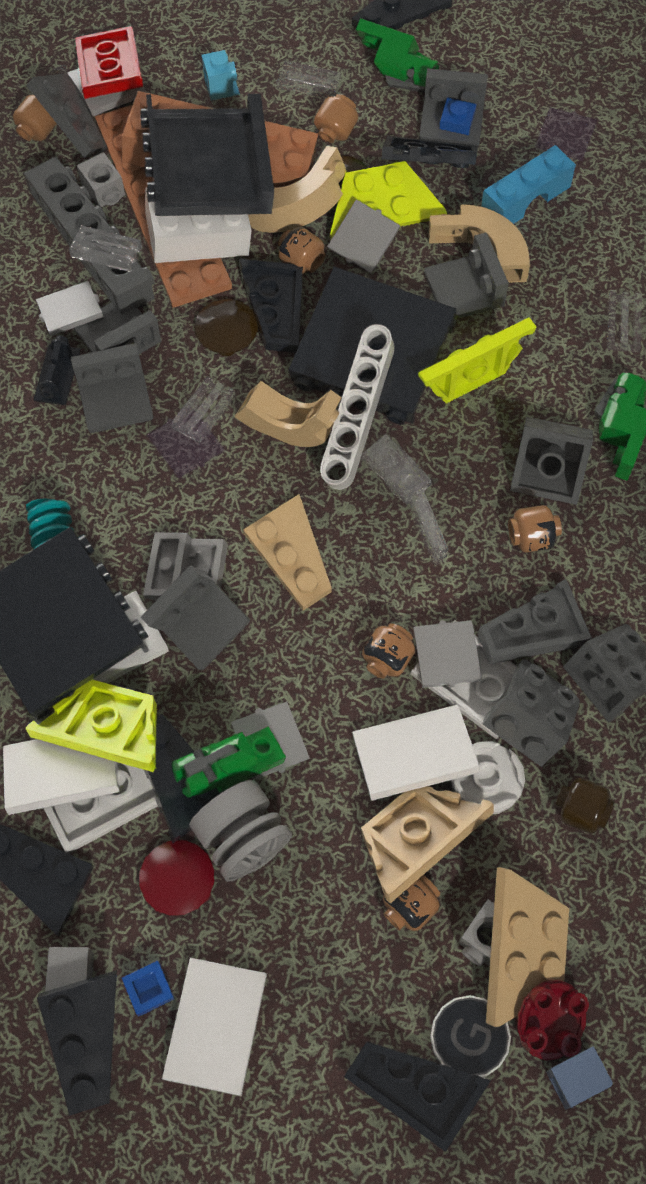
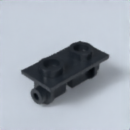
M56 336L51 341V344L48 345L33 399L36 402L59 405L67 404L75 374L71 357L80 355L81 350L80 348L70 347L69 340L65 336Z

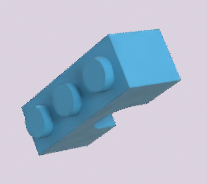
M554 145L483 191L481 207L501 214L514 224L524 217L526 208L537 196L541 195L548 202L570 188L576 164Z

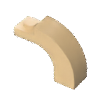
M326 146L311 171L304 178L294 184L274 188L272 214H248L251 227L260 232H285L296 227L305 226L328 212L343 195L339 182L347 171L338 148Z
M460 205L459 215L442 214L430 216L429 243L473 244L474 235L487 232L508 282H527L530 268L528 247L521 232L506 217L493 210L475 205Z
M260 381L249 391L235 418L250 428L287 444L299 447H314L325 443L334 422L339 415L336 407L342 397L330 390L316 402L301 403L281 395Z

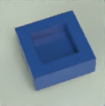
M447 98L439 129L469 135L477 104Z
M155 961L122 977L138 1017L175 999L159 961Z

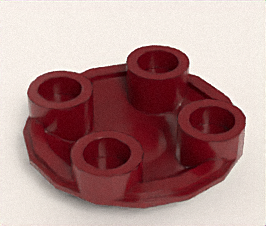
M177 840L175 843L168 841L155 847L145 857L139 871V887L145 901L156 912L169 916L186 915L199 909L202 904L209 900L214 886V867L209 855L198 845L185 840Z
M561 980L544 981L532 988L523 999L517 1017V1032L523 1047L532 1056L545 1061L557 1060L562 1058V1056L568 1058L576 1056L581 1050V1037L586 1027V1012L589 1008L587 997L578 992L573 985Z

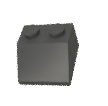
M526 417L510 491L577 505L593 442V430Z

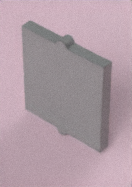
M356 199L327 247L345 258L348 264L354 263L372 273L399 231L400 225L383 216L381 210L377 209L375 211Z
M89 281L36 299L41 312L39 318L41 322H45L50 336L103 317L98 304L100 301L98 294L93 293Z
M441 620L439 624L413 627L422 688L448 685L450 688H453L456 684L482 680L472 620L451 623Z
M287 701L265 710L258 708L254 714L231 722L235 734L243 732L245 737L269 726L286 755L284 763L253 777V780L277 771L284 773L285 768L310 759Z

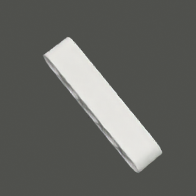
M371 325L364 330L338 409L339 415L334 422L321 462V476L329 487L333 489H345L352 484L394 354L395 346L391 333L383 325ZM376 338H384L387 340V343L382 349L373 350L370 348L371 341ZM371 369L377 372L376 377L371 382L366 383L359 380L361 373L365 370ZM362 401L366 403V409L363 413L359 415L349 413L350 407L354 402ZM353 433L356 435V441L352 446L346 448L339 445V441L344 434ZM334 466H345L346 473L344 477L339 480L330 479L329 472Z

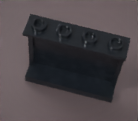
M146 94V108H140L141 128H147V132H142L143 152H149L150 157H145V176L152 177V182H147L148 202H154L155 216L272 214L274 185L261 94H248L247 109H152L151 94Z
M333 267L289 367L291 381H294V385L297 388L306 392H312L313 389L324 392L325 395L332 390L342 397L364 330L374 324L383 325L390 331L395 347L376 411L386 414V418L395 424L403 425L405 421L413 424L416 409L426 388L418 376V372L436 364L448 333H452L456 324V308ZM376 338L371 341L370 348L380 350L386 345L387 340ZM371 369L365 370L361 373L359 380L366 383L371 382L376 377L377 372ZM362 401L354 402L358 410L365 411L366 403Z
M71 527L0 570V665L29 714L37 720L51 713L48 708L49 706L140 648L144 653L150 651L143 641L149 637L138 619L131 622L125 612L131 608L120 590L113 593L107 584L113 580L102 562L95 565L91 559L90 554L95 552L88 539L84 534L77 537Z

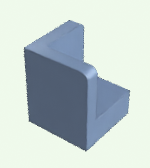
M594 1046L546 1071L565 1110L606 1090L613 1084Z

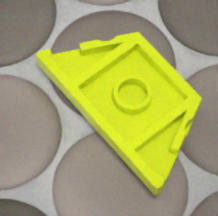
M406 161L345 173L341 188L343 195L338 201L329 237L330 240L333 238L356 199L375 211L377 209L381 210L383 216L397 223L400 227L429 221L430 216L447 214V211Z
M528 317L492 336L486 335L479 339L476 344L464 350L458 349L452 352L448 358L418 372V376L425 386H429L438 397H441L445 403H448L504 375L509 369L511 362L523 349L519 344V340L526 335L533 334L536 330V325Z
M90 680L76 689L73 695L53 706L55 712L40 724L32 721L26 727L31 738L150 772H154L156 768L157 704L153 695Z

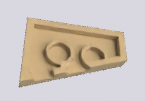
M300 494L243 529L246 538L303 611L332 592V587Z

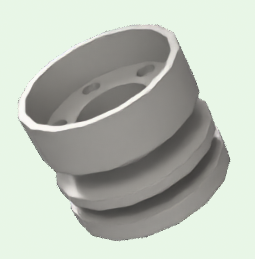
M255 780L241 782L225 790L201 808L189 824L204 849L219 846L211 858L215 866H222L220 872L226 882L234 881L258 870L272 860L292 838V833L287 825H279L281 817L278 813L272 812L263 815L270 803Z

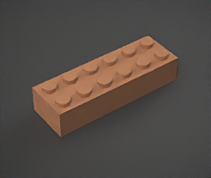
M138 91L122 134V162L145 167V157H150L149 152H143L142 132H147V128H141L140 108H146V94L150 93ZM151 94L152 109H213ZM265 121L274 188L294 184L304 178L312 169L318 133Z

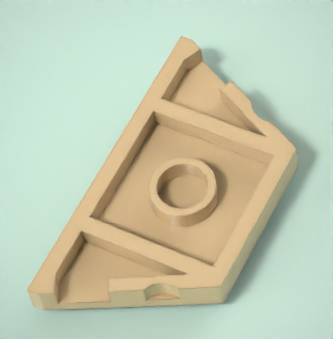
M426 786L403 792L362 826V837L386 900L392 903L494 813V804L482 799L481 804L461 800L459 793L447 790L437 791L433 787Z
M497 867L486 1013V1023L494 1027H500L518 1016L523 999L535 986L550 980H561L564 982L569 908L512 870Z

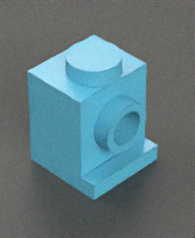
M225 50L203 54L204 80L211 101L240 95L236 83L237 73L234 62H228Z

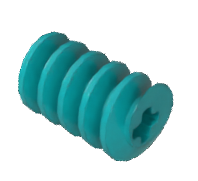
M43 498L26 504V510L28 511L27 521L30 524L31 547L33 549L63 532L72 523V517L67 514L70 511V504L65 501Z

